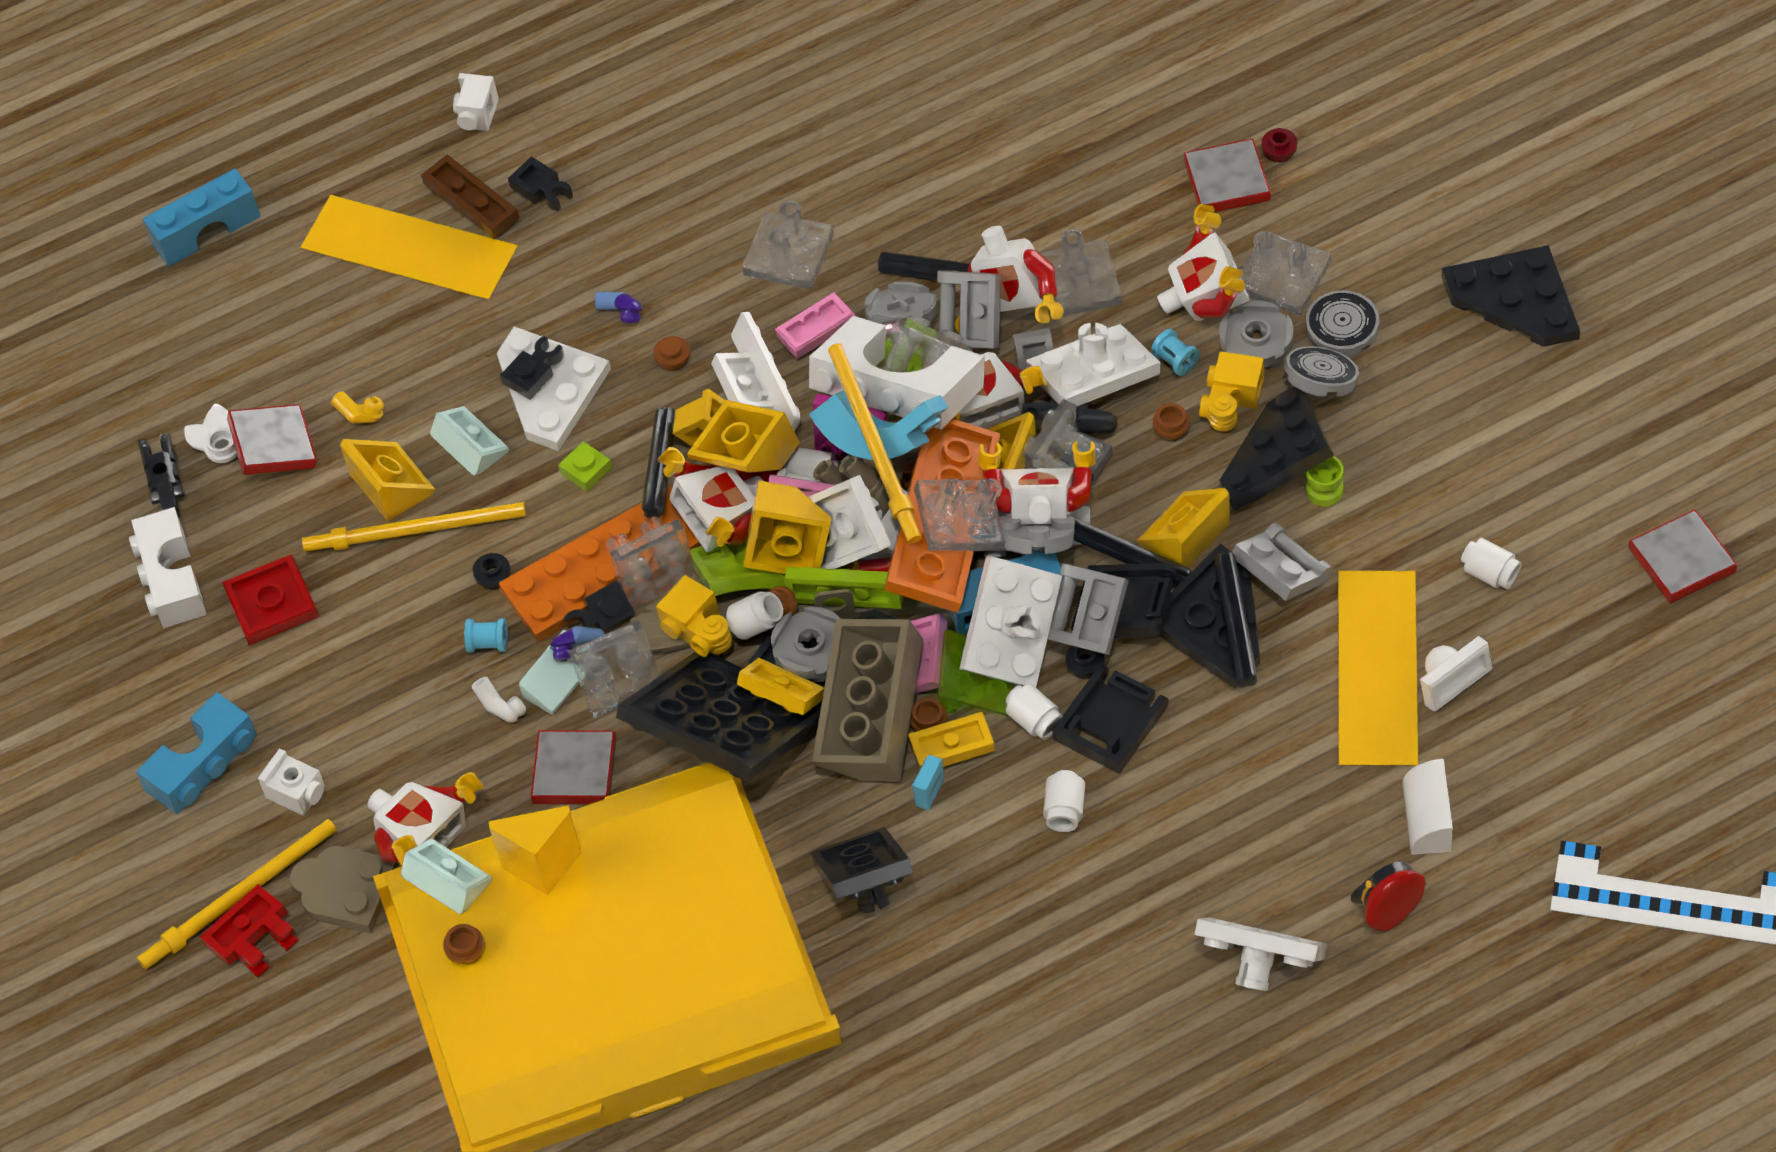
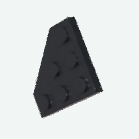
M1549 245L1442 268L1441 277L1452 306L1463 311L1466 308L1484 315L1485 321L1509 332L1512 329L1531 336L1530 341L1543 347L1580 339V328Z
M1294 387L1291 390L1280 393L1276 398L1269 401L1221 476L1220 483L1222 488L1228 491L1229 503L1234 511L1334 456L1306 392Z
M1219 544L1170 593L1163 622L1159 624L1161 627L1159 636L1233 688H1236L1238 685L1236 684L1214 559L1218 553L1232 551ZM1236 561L1255 666L1257 667L1260 664V651L1251 572Z

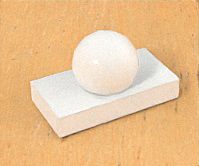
M1478 636L1459 651L1450 646L1442 645L1433 648L1428 653L1425 660V671L1427 674L1420 679L1425 706L1433 712L1437 711L1492 670L1488 642Z

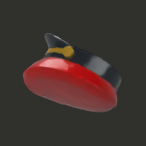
M1394 862L1376 871L1368 880L1357 887L1351 895V901L1365 906L1366 921L1370 928L1378 931H1388L1401 923L1415 909L1424 894L1426 881L1424 876L1413 870L1408 863Z

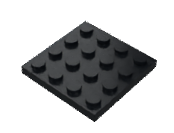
M694 652L618 704L616 718L630 724L635 730L647 732L663 740L669 746L678 747L695 755L703 762L712 763L727 770L734 777L749 781L818 729L821 704H817L804 715L789 712L782 705L766 698L757 697L749 690L738 686L739 671L744 668L711 653L706 657H702Z

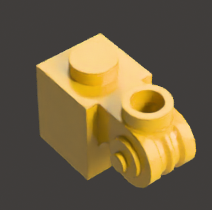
M1220 351L1217 364L1210 365L1207 387L1212 388L1210 395H1202L1199 416L1206 417L1210 426L1215 430L1229 431L1238 423L1237 406L1257 409L1264 382V358Z
M684 575L656 605L661 622L660 627L663 632L672 639L680 638L687 642L700 656L706 657L709 653L720 654L731 647L733 639L727 620L719 615L720 612L714 592L690 577Z

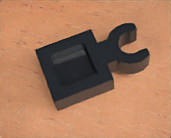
M532 156L508 178L510 188L535 204L542 197L545 198L549 208L555 211L561 209L559 199L556 196L564 195L569 199L573 198L571 186L564 181H559L556 171Z
M545 336L539 338L535 343V351L532 355L522 351L500 374L502 384L531 400L553 376L551 366L562 361L564 357L562 346L558 344L553 351L545 352L550 347L548 338Z
M616 580L583 598L582 601L587 608L585 611L579 609L572 610L566 613L562 619L566 622L572 618H578L582 622V627L592 628V625L596 624L599 629L605 631L635 614V611Z

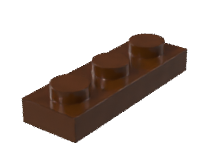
M448 154L421 174L424 185L493 239L520 218L517 208Z

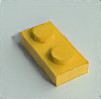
M761 658L756 659L739 671L738 686L749 690L757 697L766 698L782 705L789 712L804 715L823 699L824 687Z
M983 712L908 734L909 743L919 770L929 755L941 758L943 767L995 751V744Z

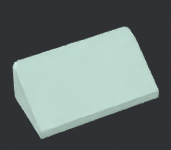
M465 406L436 413L430 431L431 436L472 475L475 476L482 473L508 453L509 448Z
M579 645L572 648L574 656L571 660L557 662L553 659V650L549 646L519 682L522 698L554 715L599 660L598 656L586 646Z
M432 838L405 853L401 876L405 880L458 914L466 911L492 880L490 875Z

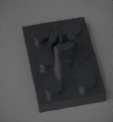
M885 827L810 852L815 868L837 899L843 897L845 900L857 898L858 909L861 913L875 912L873 905L875 903L878 904L880 910L888 906L890 900L885 887L898 884L904 880V876L913 873L908 856Z

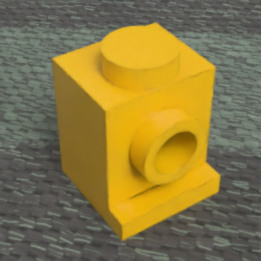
M710 389L704 390L701 398L676 409L672 434L693 446L725 400Z

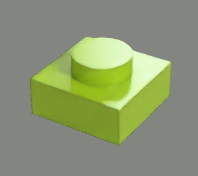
M584 441L558 465L560 474L586 492L612 469L610 459Z

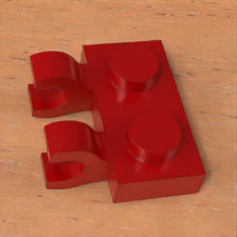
M259 884L200 936L203 944L228 966L239 959L257 978L270 968L262 960L265 957L264 954L253 946L266 932L286 951L299 941L292 934L294 931L293 927L282 919L287 914L284 905Z

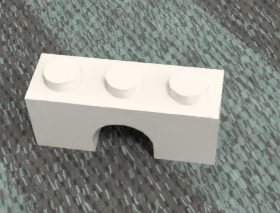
M175 507L131 520L135 535L129 536V541L135 558H142L143 564L137 565V570L143 587L149 586L151 593L144 595L150 615H158L163 628L207 615L200 588L191 565L179 569H168L174 562L191 557L183 527Z

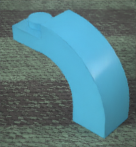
M844 390L834 394L809 414L822 434L839 449L859 458L873 460ZM941 395L924 401L898 422L883 421L871 414L889 459L915 450L930 441L925 433L941 422L938 415L949 408Z

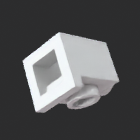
M460 73L458 80L461 91L455 94L453 101L454 113L458 114L457 124L465 130L488 131L499 100L494 77Z
M280 748L258 777L265 798L303 816L311 805H315L321 799L325 787L318 769L288 756L286 751Z

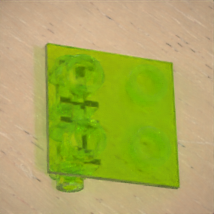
M945 629L938 689L939 702L943 704L942 707L946 708L947 713L957 712L958 707L966 704L1008 716L1005 712L1007 707L1005 700L1013 690L1014 684L959 670L967 635Z

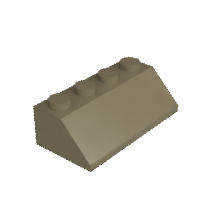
M836 619L812 758L814 765L862 781H901L923 644L922 636L909 619Z

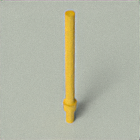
M833 344L828 348V352L890 499L888 502L893 519L899 521L907 543L914 544L920 541L922 536L913 517L915 509L909 495L903 493L842 344Z
M524 502L351 530H347V527L331 529V533L302 537L304 552L334 548V551L350 549L352 544L526 517Z
M329 819L325 820L178 928L174 926L160 935V941L136 957L140 965L147 970L170 952L174 955L187 945L186 941L231 909L257 884L260 886L264 885L337 832L334 824Z

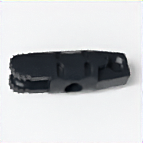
M1055 400L1023 403L1021 415L1027 412L1034 415L1035 429L1046 431L1049 434H1071L1077 436L1079 431L1086 435L1087 432H1105L1106 434L1107 432L1111 433V431H1114L1118 424V419L1115 418L1116 415H1113L1112 412L1090 409L1088 403L1065 411Z
M169 432L160 435V443L164 452L152 454L151 446L146 438L138 440L152 504L160 503L162 511L175 507L180 518L177 498L184 497V492L179 478L171 435Z

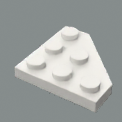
M513 327L497 352L502 372L522 351L532 355L535 351L536 341L542 336ZM548 339L550 347L545 352L553 351L558 344L562 346L564 352L562 361L551 366L553 376L531 400L509 387L508 389L519 415L526 439L559 451L608 375L611 367L609 360Z

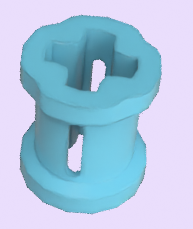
M1171 328L1159 334L1151 346V354L1157 359H1164L1173 366V372L1178 376L1188 374L1200 358V350L1195 346H1188L1178 338L1177 332Z
M499 618L497 622L484 623L475 622L474 619H466L464 639L467 653H474L475 649L496 648L499 652H506L508 645L506 619Z

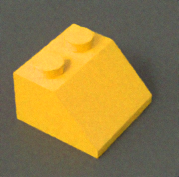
M725 400L690 448L687 455L692 460L744 472L781 470L800 441L784 412Z
M758 480L746 538L743 567L785 574L786 567L821 568L831 517L797 487Z

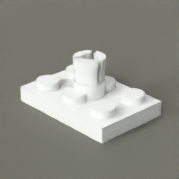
M1091 323L1084 324L1078 330L1079 340L1026 360V368L1032 366H1039L1041 368L1047 385L1040 386L1065 411L1160 374V362L1121 324L1107 328L1103 324L1095 323V334L1091 335Z
M861 475L808 497L831 517L830 529L821 564L822 569H836L891 546L886 535L885 526L881 522L882 510H875L879 503L871 497Z
M987 556L959 670L1016 685L1025 686L1026 684H1032L1036 687L1062 575Z
M1210 917L1197 920L1194 934L1205 937L1204 945L1228 950V948L1233 949L1234 944L1243 946L1239 974L1236 977L1235 984L1262 991L1268 990V979L1275 953L1285 955L1283 963L1307 968L1308 966H1313V962L1324 960L1327 943Z

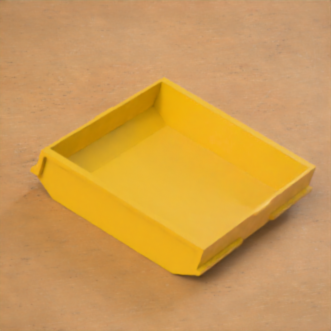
M704 763L607 796L602 801L570 811L579 840L581 854L548 895L502 869L492 836L451 849L452 852L492 877L491 883L462 914L456 913L405 880L401 876L402 866L373 876L462 1152H533L627 1118L634 1119L682 1102L684 1098L842 1043L838 1021L835 1014L831 1015L744 791L741 778L734 777L729 771L712 763ZM458 924H468L477 928L484 939L482 954L475 961L467 964L452 962L446 956L443 948L447 932Z

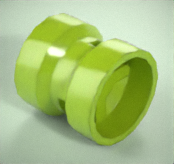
M1333 456L1306 471V496L1314 505L1329 507L1341 500L1343 496L1344 469L1339 459Z

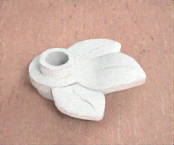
M214 404L204 419L203 425H187L184 428L187 443L192 448L205 451L206 456L213 462L226 463L235 459L237 452L227 421L228 410L219 404Z

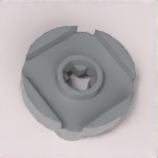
M1260 300L1248 301L1239 305L1238 310L1232 312L1229 316L1227 313L1222 318L1219 327L1221 349L1223 352L1264 358V368L1279 367L1284 363L1285 356L1290 352L1293 345L1292 320L1288 315L1286 318L1279 311V307L1273 303ZM1253 330H1260L1261 335L1264 337L1253 339L1247 335H1252Z
M1010 515L998 518L999 544L1007 550L1032 554V547H1045V554L1067 550L1073 546L1075 518L1068 515L1066 519H1052V524L1021 525V519H1012Z
M816 606L804 607V612L793 616L792 612L784 615L775 625L771 635L775 664L807 680L824 682L827 676L836 619H840L839 616L828 609ZM812 637L817 638V646L814 648H804V645L801 643L802 641L809 642Z

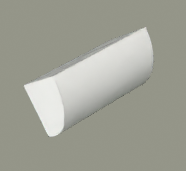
M1436 759L1415 766L1403 778V794L1411 855L1451 852L1453 826L1444 759Z

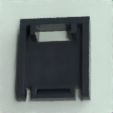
M1168 563L1088 565L1089 570L1129 580L1114 638L1158 637L1161 630L1159 624L1163 622L1173 586L1172 580L1176 575L1175 567ZM1084 581L1083 586H1082V590H1081V593H1080V597H1079L1078 604H1077V607H1076V611H1075V614H1074V618H1073V621H1072V625H1071V630H1072V631H1073V627H1074L1076 615H1077V612H1078V608H1079V604H1080V600H1081L1083 588H1084V585H1085V581Z
M1101 664L1068 707L1063 717L1052 729L1053 740L1120 774L1166 710L1169 699L1159 695L1153 703L1155 699L1154 689L1116 670L1107 681V685H1105L1104 682L1108 677L1109 668ZM1081 732H1084L1106 743L1107 748L1104 749L1079 735Z

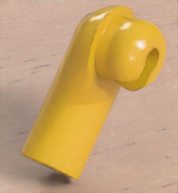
M341 391L335 394L331 400L332 406L353 424L374 423L383 416L384 403L375 396L371 399L369 397L366 398L364 404H356L345 392Z

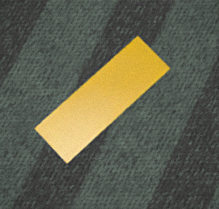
M330 195L300 248L489 300L518 245Z
M1338 571L1339 765L1417 766L1416 571Z

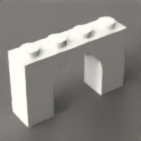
M852 316L809 356V388L834 395L843 391L844 388L828 348L833 344H842L867 406L903 418L924 401L941 395L949 408L938 415L941 420L935 426L938 429H942L984 385L985 356L954 346L945 351L932 365L919 371L900 373L875 367L885 358L886 326L856 316Z

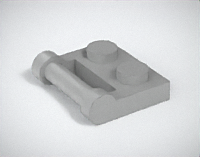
M949 270L937 271V282L941 283L939 333H936L935 344L974 348H999L1001 274ZM955 284H961L959 334L954 333Z
M1278 523L1271 524L1261 534L1235 544L1232 552L1238 563L1285 601L1324 584L1333 573L1331 565L1324 560L1318 561L1289 538L1286 535V529Z
M1062 563L1059 575L1063 577L1047 640L1109 655L1129 580ZM1077 580L1085 581L1072 633L1065 632Z

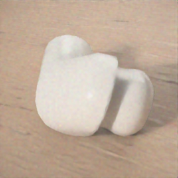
M482 677L473 683L472 689L486 711L507 723H514L518 721V717L526 713V707L518 697L514 696L508 702H505L488 677Z

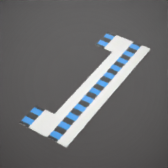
M1561 840L1550 910L1776 945L1775 872H1763L1761 896L1758 899L1600 875L1597 872L1601 846Z

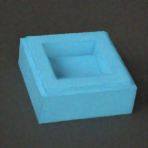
M932 755L926 757L912 784L917 807L929 810L945 779L941 758Z

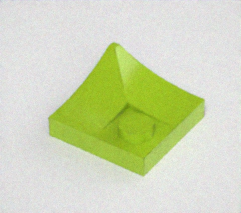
M746 540L742 545L725 544L723 547L718 546L710 552H706L702 546L687 550L691 565L704 585L712 590L715 596L738 590L772 589L776 586H785L784 575L743 567Z

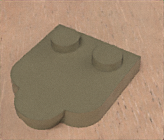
M332 846L323 850L317 859L308 858L297 863L291 871L290 881L295 891L302 894V905L306 914L311 919L371 934L383 907L373 876L396 869L399 865L398 863H385L380 855L342 846Z

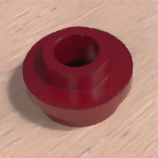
M1272 129L1262 138V150L1274 162L1289 160L1297 150V137L1288 129Z

